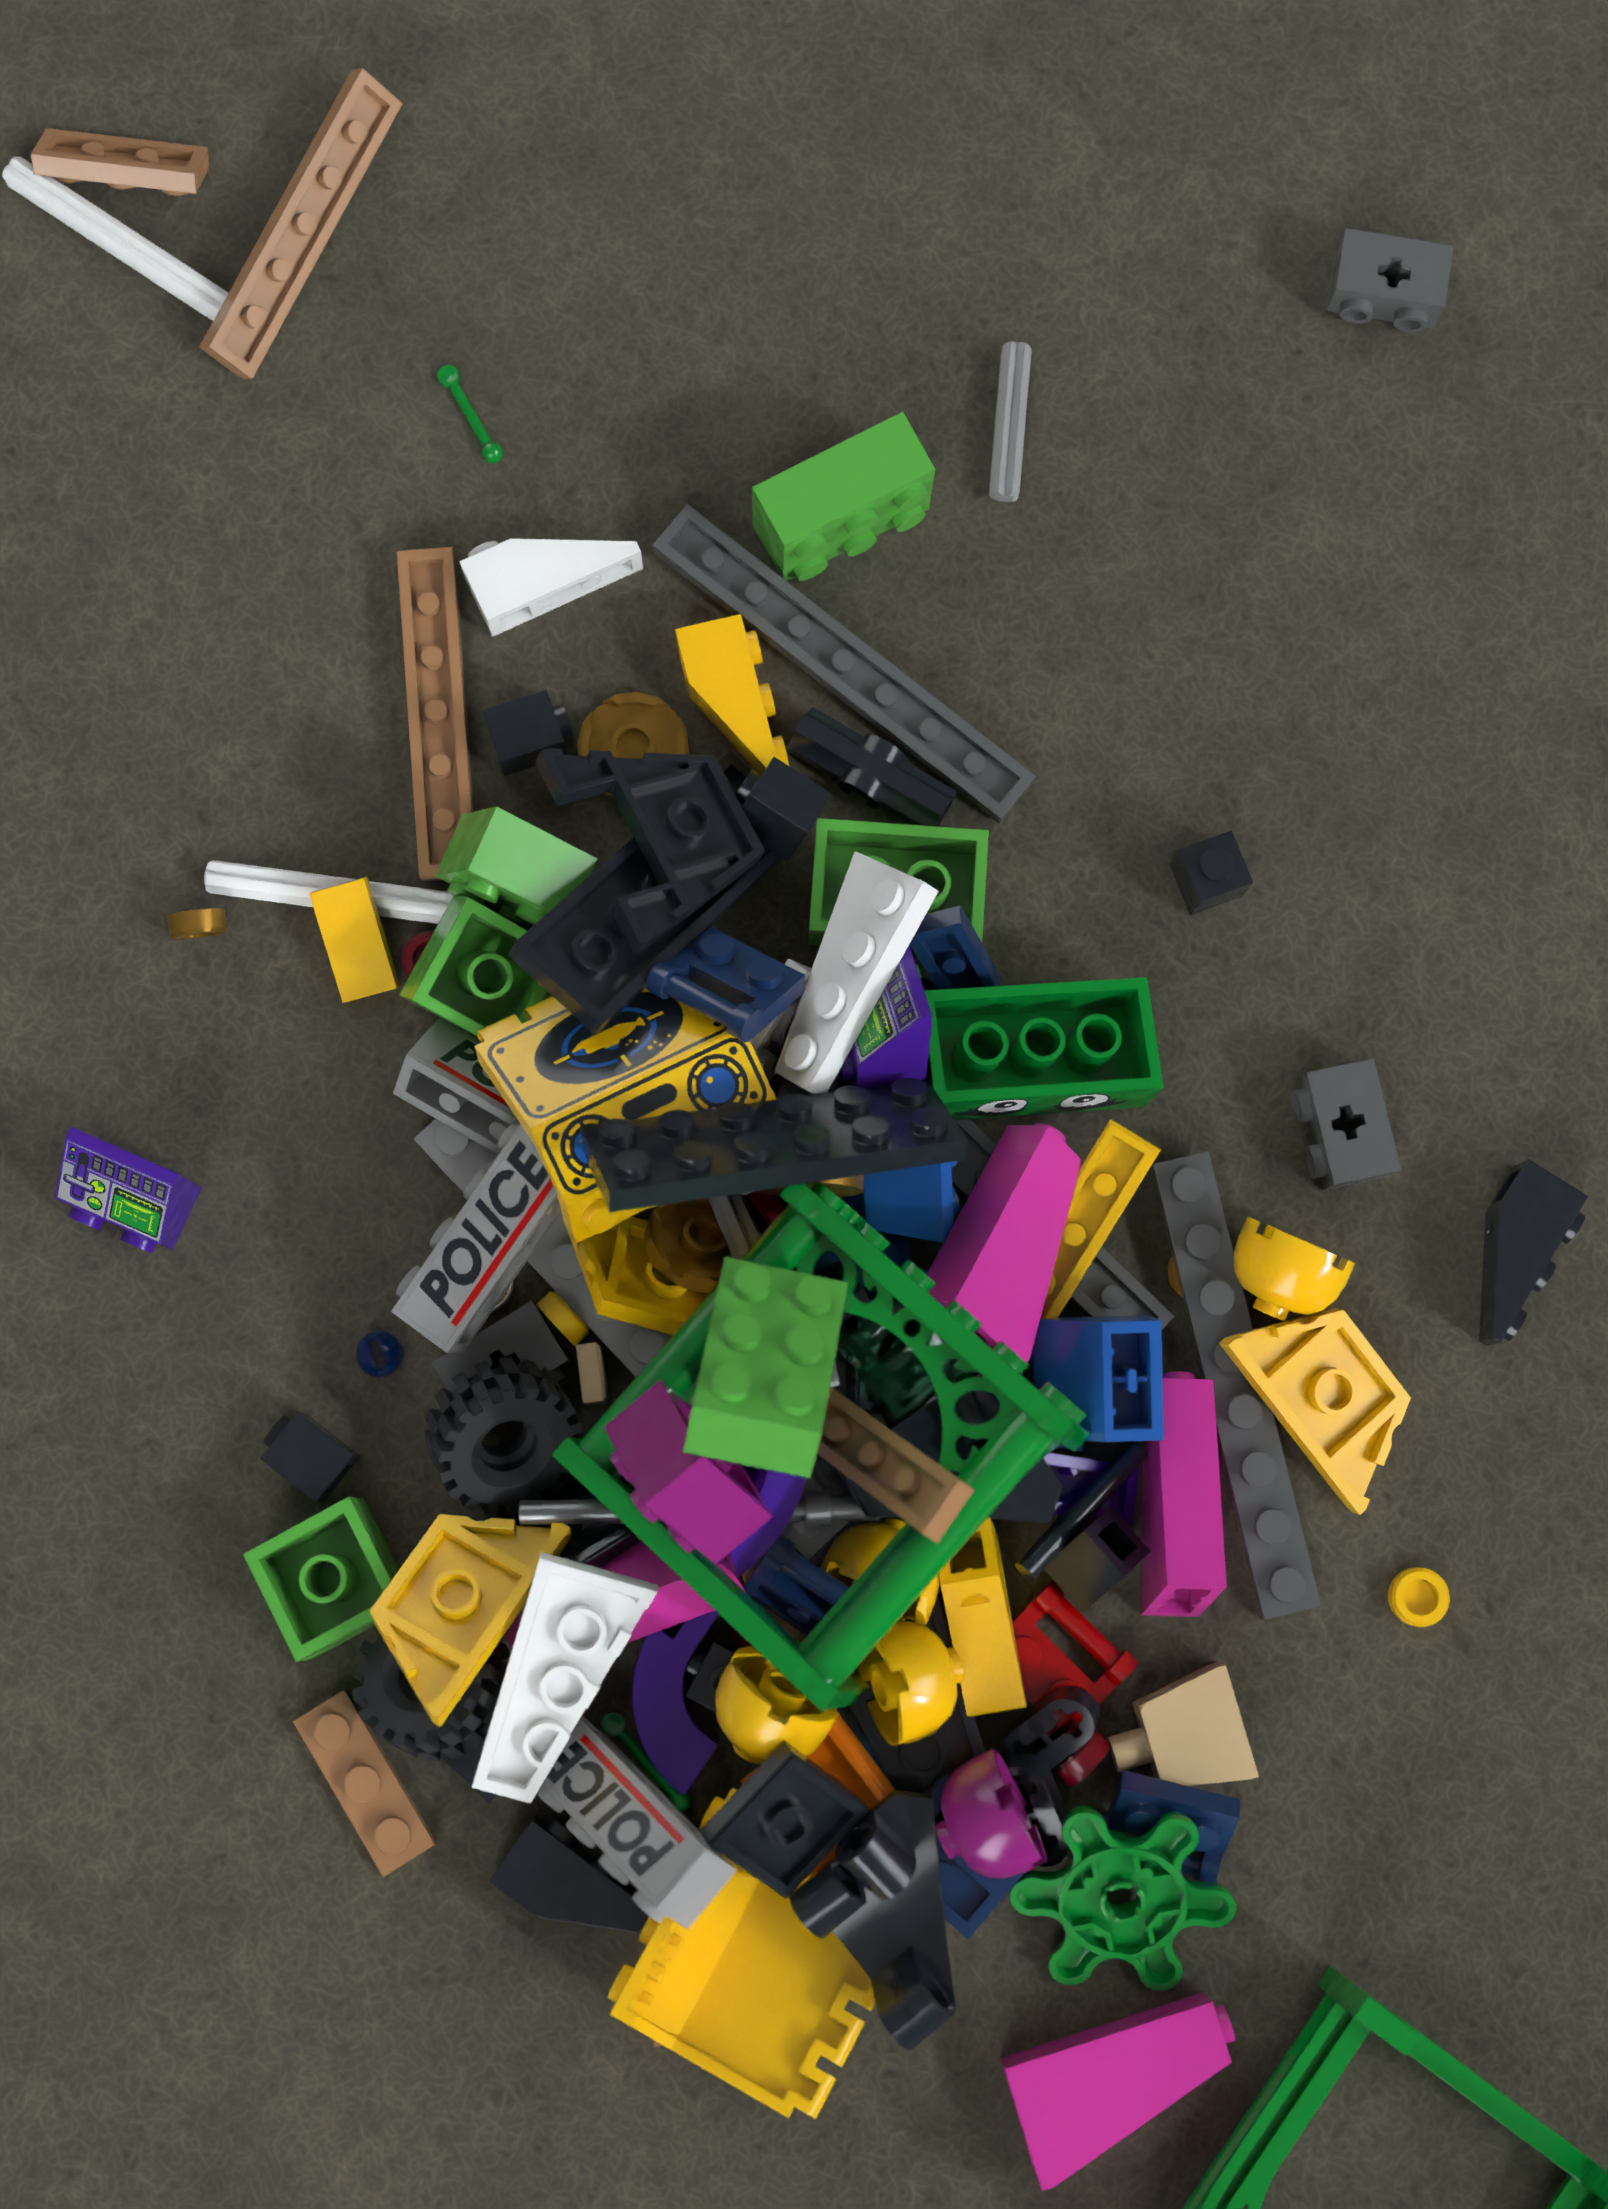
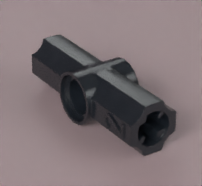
M814 707L803 716L787 746V752L837 780V786L847 795L853 791L867 799L866 806L873 809H878L881 806L912 825L939 827L957 794V791L909 764L904 753L890 742L873 734H866L863 737Z

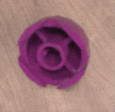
M991 1749L957 1768L944 1784L940 1799L944 1821L935 1824L938 1838L947 1856L952 1859L961 1855L972 1871L986 1878H1008L1047 1862L1046 1852L1035 1824L1030 1825L1029 1818L1024 1809L1027 1804L1001 1755L995 1753L994 1749Z

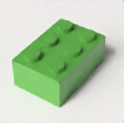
M901 412L753 486V528L778 574L786 581L797 576L799 581H806L824 571L828 566L827 560L845 551L850 557L856 556L872 547L877 541V535L895 527L897 532L906 531L920 523L926 516L924 511L928 510L930 506L935 468L904 412Z
M817 818L808 945H821L855 851L920 879L938 890L939 892L926 914L961 905L982 942L989 830Z
M728 1257L724 1258L683 1452L810 1478L823 1429L848 1286L847 1282Z

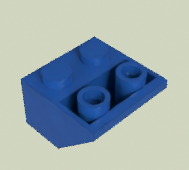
M957 1161L866 1174L863 1181V1193L855 1196H845L843 1200L876 1231L944 1243L954 1225V1215L959 1212L958 1197L952 1185V1167L956 1166Z
M1148 1315L1040 1318L1032 1348L1033 1385L1041 1390L1049 1382L1087 1415L1080 1423L1090 1433L1085 1441L1164 1440L1161 1320Z

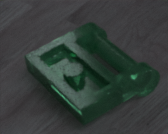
M925 1267L921 1268V1270L927 1275L929 1269ZM896 1298L894 1299V1316L905 1308ZM868 1320L857 1330L849 1328L838 1337L837 1348L842 1356L854 1366L887 1420L898 1424L936 1395V1391L923 1364L902 1340L878 1360L871 1348L891 1331L876 1322ZM919 1325L907 1336H917L920 1333L921 1326ZM934 1333L928 1345L943 1344L945 1341ZM949 1360L944 1366V1375L950 1381H953L963 1372L955 1367L959 1360Z

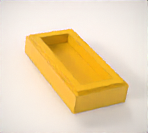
M368 877L309 893L342 1002L345 1003L398 988L400 982Z

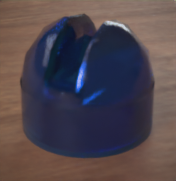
M386 1331L368 1333L360 1340L356 1349V1360L361 1370L368 1375L378 1378L394 1374L400 1368L404 1358L401 1342L393 1334ZM376 1339L379 1340L380 1348L387 1366L377 1369L369 1343Z

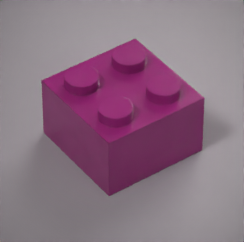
M660 1379L604 1427L615 1448L610 1458L618 1471L630 1483L634 1484L636 1489L630 1493V1497L638 1510L650 1522L655 1523L661 1518L666 1523L671 1536L686 1552L690 1553L696 1548L714 1564H717L773 1516L743 1464L683 1452L692 1407Z

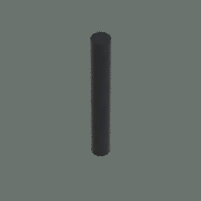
M1130 1441L1015 1564L1017 1570L1025 1578L1033 1581L1148 1457L1146 1451L1138 1443Z

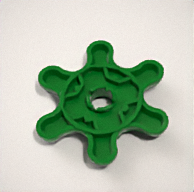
M1083 1805L1075 1807L1069 1812L1062 1825L1063 1839L1073 1853V1860L1066 1867L1054 1872L1026 1871L1010 1889L1011 1904L1016 1911L1027 1916H1050L1063 1925L1065 1936L1053 1949L1048 1960V1968L1051 1976L1057 1982L1065 1985L1082 1983L1090 1977L1093 1969L1100 1962L1119 1958L1134 1965L1140 1981L1146 1987L1158 1991L1171 1989L1179 1983L1183 1974L1181 1960L1172 1948V1941L1176 1934L1189 1926L1221 1927L1229 1923L1236 1912L1235 1898L1223 1885L1217 1882L1192 1881L1182 1875V1862L1187 1855L1195 1850L1199 1842V1832L1192 1820L1185 1814L1176 1811L1165 1813L1148 1833L1138 1838H1128L1121 1832L1109 1831L1105 1819L1094 1808ZM1134 1886L1138 1894L1130 1903L1115 1904L1107 1899L1106 1892L1107 1890L1113 1892L1120 1888L1131 1889Z

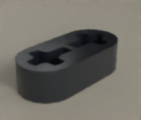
M1075 1685L1056 1689L1013 1721L1003 1737L999 1754L1005 1760L1008 1756L1020 1752L1018 1750L1020 1742L1026 1746L1041 1737L1043 1741L1037 1754L1032 1750L1027 1752L1037 1755L1045 1761L1051 1770L1085 1745L1092 1737L1100 1716L1098 1702L1086 1689ZM1062 1710L1067 1714L1073 1713L1076 1710L1082 1716L1079 1723L1072 1719L1059 1728L1056 1726Z
M1028 1752L1014 1753L1004 1760L1013 1778L1015 1775H1020L1024 1783L1034 1782L1030 1799L1025 1787L1022 1784H1017L1027 1804L1024 1809L1029 1818L1030 1825L1035 1824L1037 1827L1039 1821L1045 1835H1056L1053 1843H1048L1044 1836H1040L1046 1852L1047 1862L1039 1866L1052 1867L1061 1863L1069 1849L1062 1835V1825L1068 1815V1811L1051 1770L1045 1761L1037 1755Z

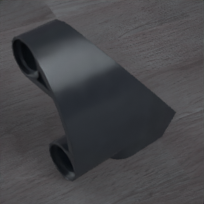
M978 1371L968 1378L982 1377L983 1375ZM973 1391L963 1395L957 1401L955 1410L957 1416L962 1421L969 1424H982L995 1418L999 1413L1000 1402L990 1392ZM935 1398L892 1427L891 1430L939 1464L943 1425L938 1398ZM962 1435L956 1444L957 1452L965 1461L970 1456L972 1445H975L980 1451L988 1442V1438L977 1440ZM1044 1458L1025 1474L990 1514L989 1517L991 1519L1051 1523L1062 1485ZM836 1469L866 1518L900 1517ZM951 1472L956 1477L959 1475L958 1472Z
M893 1790L863 1816L838 1843L835 1856L797 1887L789 1896V1900L797 1917L812 1934L823 1939L833 1932L853 1955L871 1979L877 2012L884 2027L899 2045L911 2051L955 2015L956 2000L944 1919L933 1796L928 1793Z

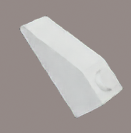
M508 539L499 544L496 541H490L475 547L468 554V558L459 561L464 578L492 637L643 569L641 550L636 541Z

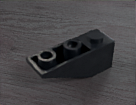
M1530 1159L1514 1165L1485 1213L1479 1342L1485 1346L1501 1343L1503 1338L1510 1341L1517 1334L1527 1316V1312L1521 1309L1532 1290L1538 1293L1547 1284L1556 1268V1263L1551 1261L1552 1256L1561 1242L1568 1244L1575 1237L1585 1220V1215L1579 1211L1588 1196Z
M552 1814L547 1821H544L538 1815L534 1817L489 1879L491 1884L536 1918L641 1934L650 1917L632 1899L637 1890L628 1883L627 1885L620 1883L599 1863L598 1860L604 1852L598 1851L593 1858L575 1844L578 1838L566 1827V1822Z

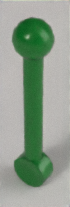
M453 365L442 366L437 373L439 383L443 387L449 388L483 447L481 452L483 459L487 463H498L502 459L503 449L497 442H493L460 387L458 383L460 380L458 369Z
M616 1712L605 1715L601 1723L604 1733L609 1736H616L681 1812L688 1810L692 1802L690 1793L687 1791L685 1795H682L665 1780L653 1765L644 1749L625 1729L623 1716Z

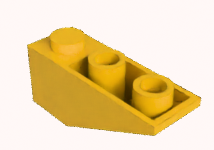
M741 614L675 629L677 648L689 697L758 774H763L773 757L789 766L782 736H771L767 720L768 717L776 716L769 683L759 685L754 665L763 663L756 631L745 632Z
M988 1517L939 1573L953 1648L956 1650L963 1668V1681L960 1684L967 1717L1027 1707L998 1536L991 1518Z

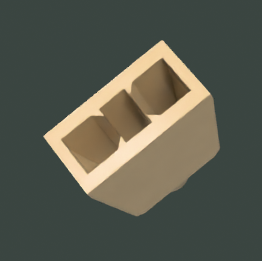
M1218 1662L1208 1664L1133 1701L1132 1705L1139 1728L1107 1737L1110 1743V1753L1117 1772L1150 1763L1154 1778L1185 1786L1249 1780L1259 1777L1227 1667Z

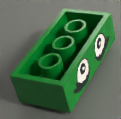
M1147 977L924 990L933 1015L926 1079H928L954 1120L1146 1107L1164 1088Z

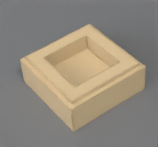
M597 1342L576 1345L583 1404L607 1403L606 1400H609L603 1348Z

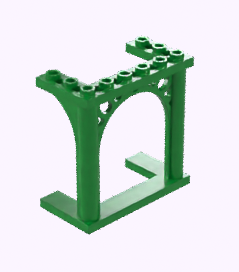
M818 1181L811 1188L806 1184L787 1186L780 1196L789 1204L740 1260L790 1271L797 1269V1272L813 1275L815 1263L822 1254L828 1252L836 1254L844 1268L843 1282L848 1283L843 1312L864 1317L888 1329L900 1338L923 1364L932 1381L941 1409L943 1432L939 1465L950 1473L952 1471L958 1472L957 1478L974 1489L938 1544L907 1522L800 1644L719 1566L714 1564L698 1549L695 1548L690 1553L686 1552L671 1536L666 1523L661 1518L652 1523L638 1510L630 1497V1493L636 1488L613 1464L610 1455L615 1451V1448L604 1427L660 1379L687 1404L695 1396L719 1284L585 1437L578 1439L568 1436L552 1456L821 1711L854 1705L870 1686L854 1670L1025 1474L1060 1445H1064L1075 1452L1088 1438L1090 1433L1080 1425L1081 1421L1087 1416L1080 1408L1049 1382L1041 1390L1031 1384L1021 1375L1029 1366L1021 1357L1001 1340L993 1349L975 1334L982 1325L979 1320L955 1299L945 1308L928 1293L936 1283L909 1259L901 1268L883 1253L890 1245V1242L821 1181ZM858 1265L864 1269L863 1282L867 1289L873 1291L874 1287L877 1289V1296L870 1303H862L854 1294L859 1278ZM896 1298L905 1308L894 1316V1299ZM910 1320H917L921 1326L920 1333L915 1337H908L904 1332V1327ZM934 1333L945 1341L943 1344L928 1345ZM956 1359L959 1362L955 1364V1367L964 1372L979 1371L983 1376L966 1378L954 1384L946 1378L943 1370L946 1362ZM987 1391L998 1398L1000 1409L995 1418L987 1423L969 1424L957 1416L955 1410L956 1403L963 1395L969 1392ZM962 1435L977 1440L988 1438V1442L980 1451L975 1445H972L970 1456L965 1461L957 1452L956 1444Z
M1330 1966L1317 1985L1326 1994L1181 2208L1243 2209L1246 2204L1245 2209H1261L1267 2189L1278 2168L1371 2030L1405 2056L1410 2055L1568 2173L1546 2209H1608V2171Z

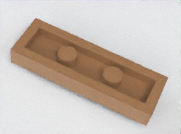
M51 128L45 129L31 153L34 175L54 177L57 181L64 183H74L81 180L107 183L110 187L116 189H130L133 187L159 189L165 194L181 196L188 193L197 194L209 170L208 147Z
M345 1689L296 1719L293 1723L382 1876L385 1877L434 1846L437 1842L369 1725L364 1723L358 1713L360 1710L349 1691Z

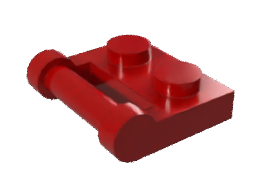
M1053 1579L1012 1620L1025 1699L1032 1706H1035L1056 1689L1075 1685L1086 1689L1100 1704L1115 1687L1121 1684L1133 1672L1139 1661L1127 1649L1120 1652L1064 1597L1065 1594L1059 1589ZM1046 1613L1104 1668V1671L1093 1682L1035 1625ZM1062 1710L1056 1726L1059 1728L1072 1719L1079 1723L1082 1716L1076 1710L1070 1714Z

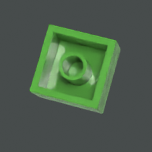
M496 806L462 814L435 876L450 883L447 891L453 896H466L478 903L482 899L499 908V915L529 930L531 924L535 925L592 874L598 859Z
M454 895L399 996L478 1038V1030L513 1014L518 1017L521 1023L527 1022L524 1009L541 1002L547 990L508 955L513 944L527 930L469 897Z
M350 1496L243 1554L296 1662L313 1660L375 1626L370 1610L399 1571V1567L365 1499Z

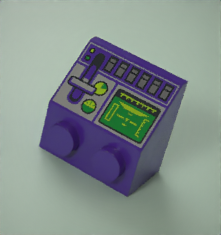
M909 946L838 1072L840 1082L849 1081L850 1086L864 1088L892 1084L894 1081L902 1078L926 1079L933 1015Z
M70 1127L65 1138L55 1198L72 1206L67 1217L99 1231L104 1221H108L125 1229L120 1240L152 1254L157 1244L173 1250L202 1187L176 1172Z

